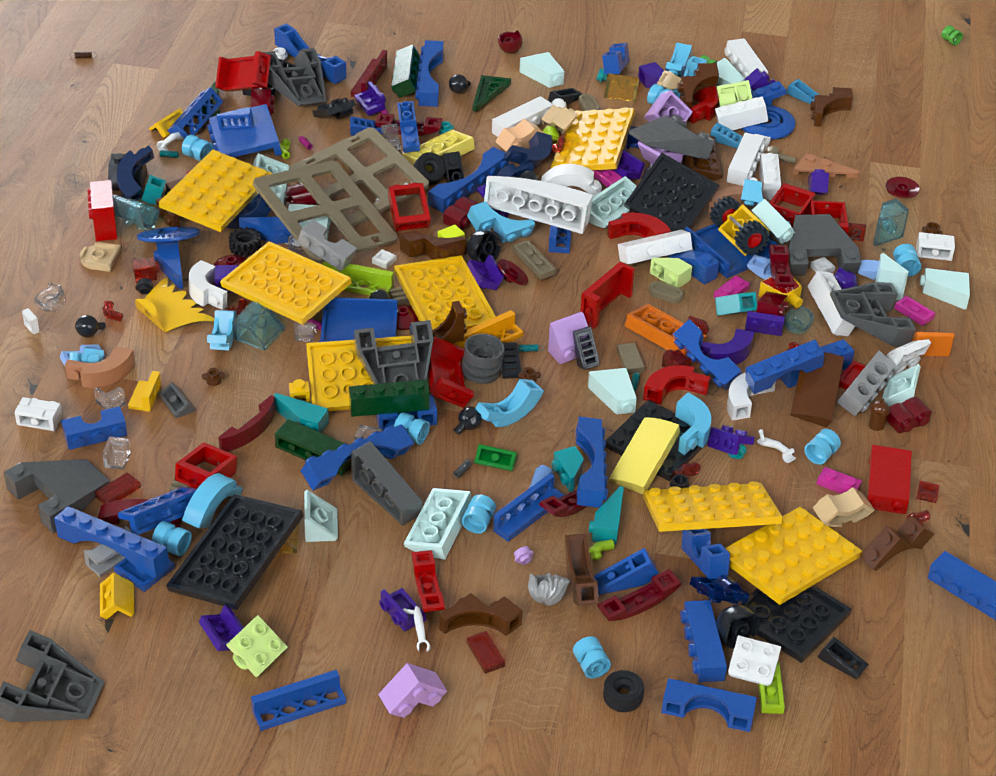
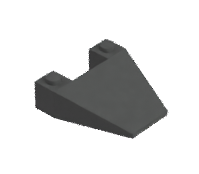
M315 48L301 49L293 60L296 67L282 68L275 51L263 52L271 56L268 84L298 106L325 104L327 102L321 61Z
M676 114L672 116L664 115L629 131L630 135L647 146L704 159L709 158L715 141L706 132L693 133L686 129L687 122Z
M830 214L795 215L793 223L795 233L788 245V262L790 273L793 276H805L809 265L808 257L836 256L838 268L857 274L861 265L859 248Z
M874 282L830 292L831 299L843 320L891 346L899 347L911 342L916 330L911 319L906 317H887L885 311H891L898 295L892 283Z
M431 320L411 322L409 329L412 343L377 347L374 327L354 330L353 339L356 355L373 384L427 379L433 344Z
M87 459L21 462L4 471L7 490L18 500L37 489H40L49 498L39 504L38 508L41 523L51 533L57 532L54 518L67 506L82 512L110 484V481Z
M29 630L21 645L16 662L31 667L35 671L26 690L3 681L0 687V718L9 722L88 719L104 685V681L52 639Z

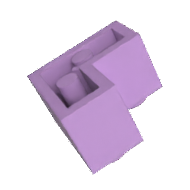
M406 663L378 695L390 714L405 718L418 703L433 707L446 694L447 690L436 672Z

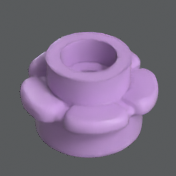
M528 546L519 548L514 552L515 562L521 563V565L528 564L532 561L534 552Z

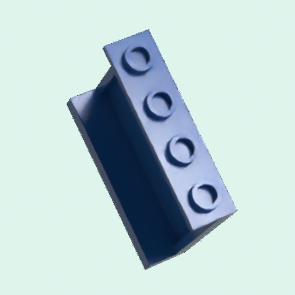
M267 104L251 108L253 115L252 128L219 130L217 116L209 118L210 124L207 127L215 151L230 157H237L273 148L275 156L282 155Z
M715 224L695 232L685 227V231L691 234L692 249L694 251L707 252L719 261L718 272L725 278L748 270L747 264L754 255L770 259L769 245H778L772 238L768 237L769 242H766L768 245L762 247L764 249L762 252L758 250L759 254L754 253L753 255L748 254L744 256L718 230Z
M334 298L323 308L319 342L354 340V330L373 327L375 338L396 337L397 300Z

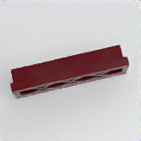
M382 50L377 59L373 58L352 88L351 97L369 90L368 82L370 81L374 86L387 68V50Z

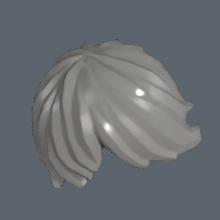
M530 573L528 590L530 596L536 602L551 606L562 599L571 581L565 577L557 576V574L551 575V573H547L546 575L535 576Z

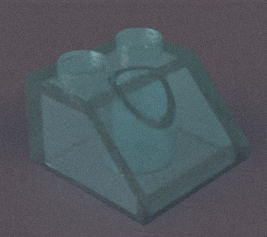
M113 194L112 199L116 217L123 219V223L128 225L137 224L136 228L144 231L147 228L154 229L160 209L131 198Z
M897 198L882 203L873 242L874 246L902 238L904 235L909 209Z
M254 301L232 321L233 339L264 351L285 330V326L270 309Z

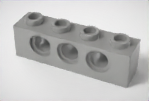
M878 351L837 403L854 416L859 411L864 412L870 405L867 401L872 402L878 395L876 390L880 392L886 385L884 380L889 381L895 372L892 370L896 364L882 352Z

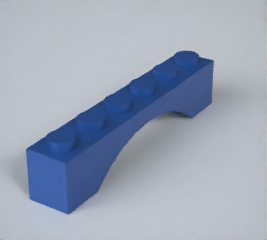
M287 23L274 28L275 45L284 48L294 58L301 49L309 48L297 30ZM317 54L321 61L323 77L334 84L347 78L346 62L338 56L323 57Z
M425 40L424 46H421L416 99L419 100L418 106L438 107L439 84L432 79L430 73L434 68L443 63L444 41Z
M492 147L483 153L480 166L471 175L458 181L438 184L429 190L428 206L444 213L459 198L468 197L474 193L477 187L486 184L487 176H497L502 168L509 165V161H506L504 158L505 152Z
M578 417L575 431L576 444L588 456L591 468L580 476L577 488V505L600 508L603 500H607L608 488H606L607 476L605 475L607 463H605L606 451H604L606 439H604L605 428L602 427V419Z
M402 424L396 427L391 425L383 432L379 433L376 431L365 439L363 437L356 439L350 445L345 443L338 447L337 450L332 451L330 449L319 457L312 456L308 458L300 471L312 491L329 485L336 476L339 467L351 459V452L370 441L385 458L389 459L407 453L414 442Z
M67 506L54 518L59 538L73 544L79 541H93L103 544L124 556L140 572L157 579L170 566L166 546Z

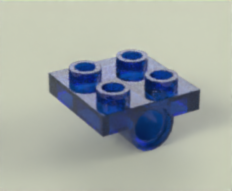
M722 575L717 579L691 576L689 585L697 589L699 594L709 597L711 602L721 603V601H727L732 604L748 602L750 594L741 589L738 582L726 575Z

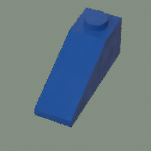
M278 217L239 218L240 228L245 229V227H248L249 230L254 228V231L257 230L260 233L261 240L270 241L275 244L293 243L292 234Z
M178 241L156 243L157 251H154V260L158 261L159 269L179 289H183Z
M688 250L668 255V258H679L691 265V275L704 285L717 278L719 261L707 252Z
M643 548L599 572L594 577L598 583V595L643 586L651 582L652 577L660 573L653 558Z

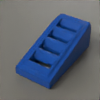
M251 107L217 114L219 130L252 128L253 115Z
M350 117L351 136L367 128H375L383 135V129L375 125L376 121Z

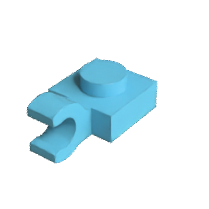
M84 347L83 353L70 351L69 360L86 363L100 362L103 360L104 350Z

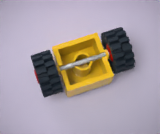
M724 196L723 200L717 199L718 203H713L714 207L710 208L712 212H709L712 222L718 227V230L744 256L748 254L753 255L754 253L759 254L758 250L762 252L764 250L762 247L768 245L766 242H769L770 230L734 198Z

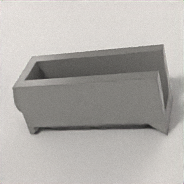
M127 526L124 527L125 530L131 532ZM103 544L92 550H83L85 564L99 577L113 570L114 566L125 558Z

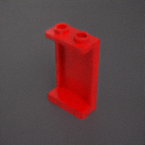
M256 51L254 56L232 59L219 57L215 87L225 92L267 87L271 56Z
M619 262L582 293L580 312H583L588 326L595 329L599 325L600 312L618 296L624 295L628 298L632 296L634 268Z
M434 337L428 368L431 395L464 408L474 396L473 390L466 388L464 384L461 366L464 349Z
M872 445L868 463L870 468L867 499L875 510L906 514L910 499L911 450Z

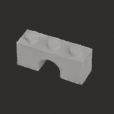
M313 219L301 229L297 242L342 271L352 262L357 248L344 239L337 243L327 241L325 235L328 229Z

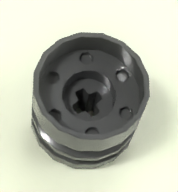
M481 333L467 338L464 346L462 372L468 380L478 384H487L499 378L504 355V344L501 340L493 335Z

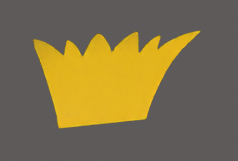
M167 277L162 279L145 299H135L136 308L164 333L192 322H214L215 320L212 316L198 313L204 309L191 308L197 304L194 300H182L186 296V291L173 292L174 284L167 287Z

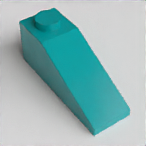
M274 394L275 410L286 420L289 419L319 433H322L328 425V408L282 394Z
M620 486L595 512L594 521L590 520L589 533H592V542L612 539L616 545L624 487Z

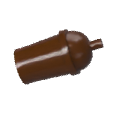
M881 398L870 407L869 427L874 431L884 429L890 412L888 404Z

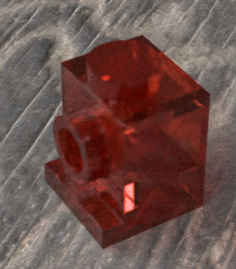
M154 257L138 260L132 258L136 283L142 278H148L151 281L158 280L157 273L160 272L159 262H155Z
M669 349L663 354L661 366L663 368L675 365L690 366L691 359L686 358L679 349L674 351Z

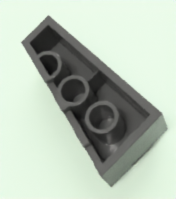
M370 441L351 452L352 481L402 526L417 518L422 510L421 498L411 489L374 444Z

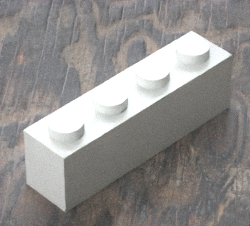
M744 38L727 41L725 55L744 79L756 68L761 72L764 70L768 74V70Z
M541 96L492 119V133L498 137L504 128L515 127L522 119L538 126L542 124L541 118L553 104Z
M744 133L728 168L727 182L741 185L745 179L753 178V173L756 171L757 164L761 160V153H764L766 146L763 143V136Z
M684 230L618 244L620 261L626 264L692 250L691 234Z
M817 271L807 287L828 323L831 332L837 336L848 337L855 326L840 317L830 296L831 291L841 290L833 273Z

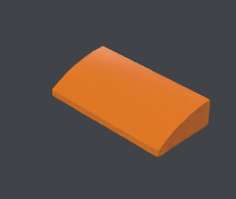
M650 304L627 314L625 327L682 359L687 357V352L684 349L680 350L674 344L675 339L673 333L684 324L683 322ZM703 334V342L707 339V335Z

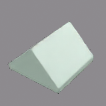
M882 253L875 282L892 283L898 294L896 300H900L904 295L909 271Z
M919 364L893 375L889 381H886L882 398L888 406L903 403L905 400L914 397L921 368Z
M306 490L304 492L306 542L336 541L338 539L337 508L309 490Z

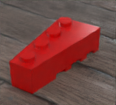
M111 180L90 182V188L87 189L89 219H93L96 241L117 239Z

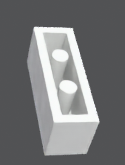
M763 97L715 108L717 123L731 130L768 122Z
M761 153L759 175L760 182H762L763 200H772L781 187L778 154Z

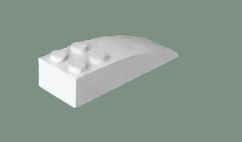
M487 176L484 202L486 201L493 209L583 234L589 223L593 194L544 181Z

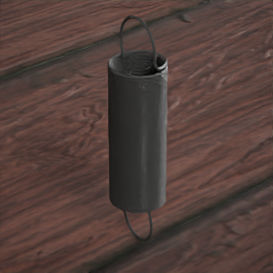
M466 459L454 471L453 474L457 479L472 465L471 461Z

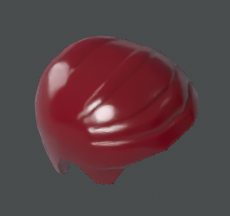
M518 30L516 32H503L497 38L501 50L508 54L518 52L523 44L522 36Z

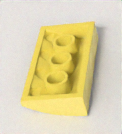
M450 130L421 144L420 151L402 153V155L413 166L415 161L427 152L441 156L444 153L459 151L460 156L475 149L474 139L472 136ZM426 165L425 169L427 172L433 170V167Z
M644 418L610 475L609 481L643 495V491L648 490L678 438L680 434L679 425L662 419Z

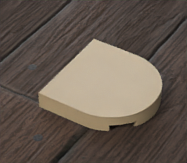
M97 242L88 248L86 246L80 252L81 264L89 269L110 272L121 251V245Z

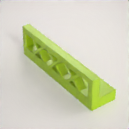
M326 261L322 263V265L351 277L352 283L343 291L370 296L372 292L380 288L386 289V292L389 294V289H392L394 286V272L350 263L340 271ZM367 285L369 287L361 288L360 286Z

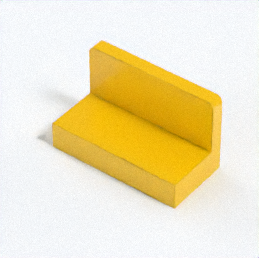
M181 108L177 109L152 125L149 130L152 131L157 128L161 136L165 138L170 134L167 130L183 111Z
M152 371L148 381H138L128 403L129 409L151 411L162 387L160 372Z
M112 573L100 583V617L107 620L117 611L132 617L134 615V583L116 573Z

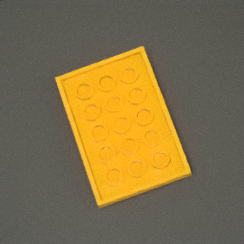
M634 108L575 111L577 118L563 134L551 169L563 164L581 165L591 170L617 169L635 115Z
M212 150L159 201V207L221 232L258 194V191L253 186L254 179L273 173L219 151Z
M270 241L220 281L221 287L302 325L352 283L351 277Z
M462 255L394 266V273L418 320H431L432 330L437 328L447 318L454 301H460L462 308L465 307L467 319H464L466 330L496 317Z
M411 336L375 338L377 347L412 343ZM354 340L306 343L312 404L328 408V411L350 410L349 386L373 384L356 355Z
M755 481L748 484L730 483L729 485L721 486L711 484L706 487L692 485L689 488L674 486L669 489L651 488L643 491V499L659 532L782 524V515L762 483Z
M798 507L782 516V524L766 525L725 548L730 553L729 567L779 605L860 558L862 554L861 549L827 525H824L822 521L802 507Z

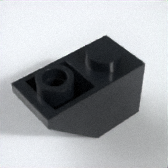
M460 152L442 154L440 157L445 163V173L443 176L446 183L463 179L464 173Z

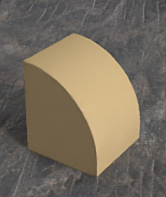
M664 71L657 84L668 89H676L681 78L670 71Z

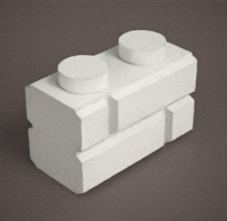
M919 232L916 243L918 257L952 261L955 250L954 236Z
M23 397L15 410L16 423L20 426L56 431L58 423L63 418L61 404L55 401L49 402L38 400L37 398Z

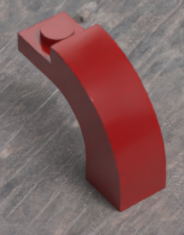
M716 86L701 89L693 96V99L699 103L690 107L693 112L689 117V122L692 124L704 118L708 121L712 120L716 116L715 108L719 107Z
M643 213L621 214V219L608 222L607 236L610 239L626 235H637L646 238L668 233L671 230L663 221L654 216Z
M675 365L659 369L648 378L644 386L643 400H650L661 405L665 396L675 390H687L707 396L711 377L694 373V367Z

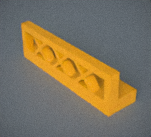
M510 310L467 329L466 333H464V341L451 344L464 349L467 338L479 333L493 335L501 338L502 343H509L524 336V331L515 324V313ZM511 329L515 332L513 334L505 333Z

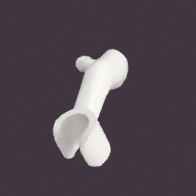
M179 132L172 133L164 141H159L157 148L159 151H168L167 145L174 140H183L184 138Z
M763 429L759 430L760 439L757 440L758 444L781 451L782 458L786 463L796 459L792 455L795 452L793 448L788 449L781 442L764 437Z
M415 606V610L404 608L405 613L414 614L419 641L417 643L418 651H420L422 643H427V652H429L431 645L426 641L420 608Z

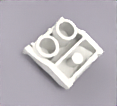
M930 340L912 341L889 352L886 356L896 364L892 371L897 374L903 371L907 365L908 367L915 366L921 360L919 355L925 354L929 348Z

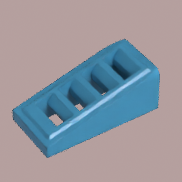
M799 79L789 84L786 90L788 95L808 104L814 101L815 95H819Z
M716 123L711 129L710 136H714L717 143L738 149L743 136L719 123Z

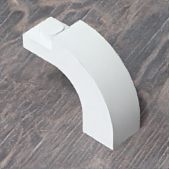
M576 164L556 166L547 171L541 181L565 187H580L587 193L593 194V197L602 191L600 182L593 179L594 171Z
M200 260L189 272V294L196 303L203 307L206 304H210L223 310L227 307V291L211 285L215 282V266Z
M746 372L736 377L729 388L727 411L732 421L750 418L752 402L749 397L756 394H753L745 380ZM776 381L771 388L757 394L775 391Z

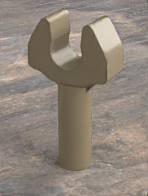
M767 147V152L778 154L779 160L792 164L795 163V157L779 153L778 147Z

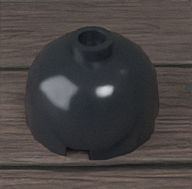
M482 229L475 231L467 241L466 250L471 260L484 263L488 255H492L496 261L501 250V246L498 245L500 237L491 230Z
M731 605L723 609L717 618L716 626L719 637L724 644L734 649L738 635L749 638L751 635L754 637L760 627V619L754 611L744 605Z

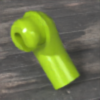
M286 138L280 143L281 156L284 159L290 157L288 150L290 149L291 141Z
M613 540L596 542L589 549L591 559H601V552L613 550Z

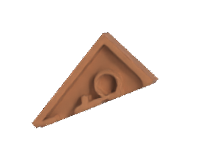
M808 153L803 156L793 170L794 175H798L799 172H808L810 175L815 169H823L829 173V177H835L836 174H846V178H858L860 173L859 170Z

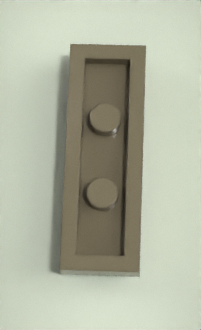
M529 240L513 245L515 254L540 280L556 275V269Z

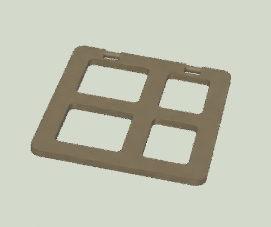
M375 128L362 130L356 133V135L346 138L289 167V170L327 162L335 157L339 158L353 173L349 176L356 185L363 183L379 199V201L372 204L379 213L389 209L390 204L388 190L374 176L392 167H397L412 183H423L424 190L429 188V181ZM370 141L386 158L368 167H364L349 150ZM339 182L322 189L329 198L345 191ZM416 194L396 196V202L399 204ZM362 210L351 215L341 212L352 227L368 219Z
M335 161L261 176L253 181L254 188L296 241L302 229L299 224L300 222L328 216L348 240L347 242L357 248L356 253L381 245L385 246L395 243L398 238L395 231L344 169ZM332 174L350 197L337 201L330 200L312 177ZM300 181L319 205L289 211L270 187ZM356 208L361 209L380 233L364 237L360 236L341 212ZM300 244L311 260L317 263L325 261Z

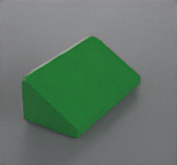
M479 444L474 464L512 472L518 454L514 451Z

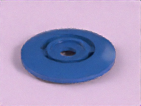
M766 105L768 120L771 123H760L741 128L745 133L779 139L793 132L795 119L785 109Z
M164 227L137 234V239L149 243L177 242L199 235L200 230L194 227Z

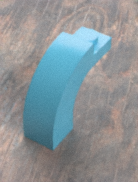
M519 379L513 392L506 399L498 403L478 402L475 409L484 420L491 421L496 427L508 426L527 415L537 404L544 390L533 380Z
M687 393L677 402L675 417L690 426L680 437L678 451L684 455L690 449L693 450L696 445L701 448L706 445L711 427V413L706 404L696 396Z
M220 473L210 476L193 494L182 521L197 528L210 527L219 504L228 496H233L234 494L241 495L243 487L236 485L237 482Z

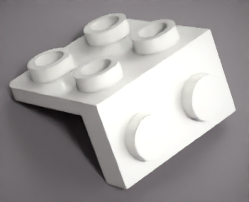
M738 635L728 670L729 676L770 686L777 662L779 661L781 646Z

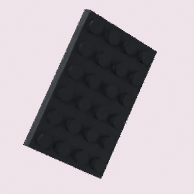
M234 494L167 583L166 587L170 592L221 606L226 605L231 609L238 610L304 517L302 510Z

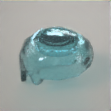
M802 306L797 310L791 309L784 318V325L790 333L802 335L812 327L814 315L809 309Z

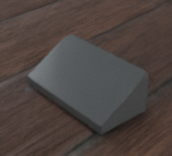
M171 382L158 394L176 418L196 411L190 400L174 382Z

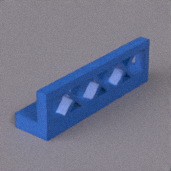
M211 87L205 89L167 131L170 134L179 132L185 139L188 134L183 127L189 126V135H195L223 103L222 99ZM211 96L217 102L215 105L210 104ZM201 107H206L207 114H202ZM193 116L198 117V124L193 123Z
M550 225L548 252L569 253L571 231ZM563 232L565 236L561 237L558 234ZM560 243H562V244H564L566 247H560V246H557V245H559Z
M551 473L496 512L494 514L493 531L509 542L548 513V511L539 506V503L553 495L556 498L564 496V494L554 488L555 476Z
M180 487L118 512V517L129 520L132 533L142 534L156 528L162 521L171 522L183 517L188 503L197 489Z
M337 670L251 696L252 712L260 731L346 704V697L340 687V676ZM336 692L339 697L333 700L325 698L327 694ZM308 700L317 701L316 705L312 707L304 705ZM286 707L296 708L290 714L282 712ZM268 713L275 715L273 719L265 722L261 718L262 715Z

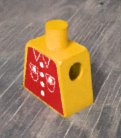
M772 277L760 283L759 297H762L766 291L788 295L787 302L795 308H799L803 303V299L800 298L802 286L795 278L794 288L775 287Z

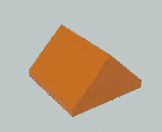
M914 333L911 342L929 339L931 342L926 353L919 356L950 355L954 333Z

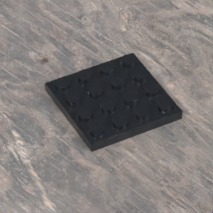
M661 153L626 200L624 207L634 213L648 214L660 219L669 227L671 232L677 230L685 231V227L691 229L719 190L720 185Z
M647 400L606 439L605 448L622 456L644 418H657L678 424L680 434L656 474L671 481L673 476L678 474L702 448L696 445L693 450L690 449L685 455L678 451L680 437L690 426L675 417V413Z
M814 585L781 605L757 588L740 604L750 608L759 617L760 627L757 632L758 636L773 645L781 646L783 652L800 663L851 614L852 610Z

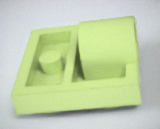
M749 80L717 86L720 107L752 99Z
M259 615L226 644L234 653L233 660L236 665L244 670L249 669L255 677H258L287 648L286 644Z

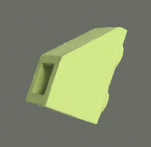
M652 258L650 273L665 283L680 288L691 280L692 266L679 258Z

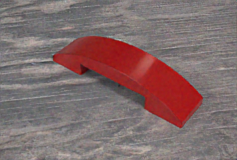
M432 550L411 552L415 583L422 611L445 610L442 592H440Z

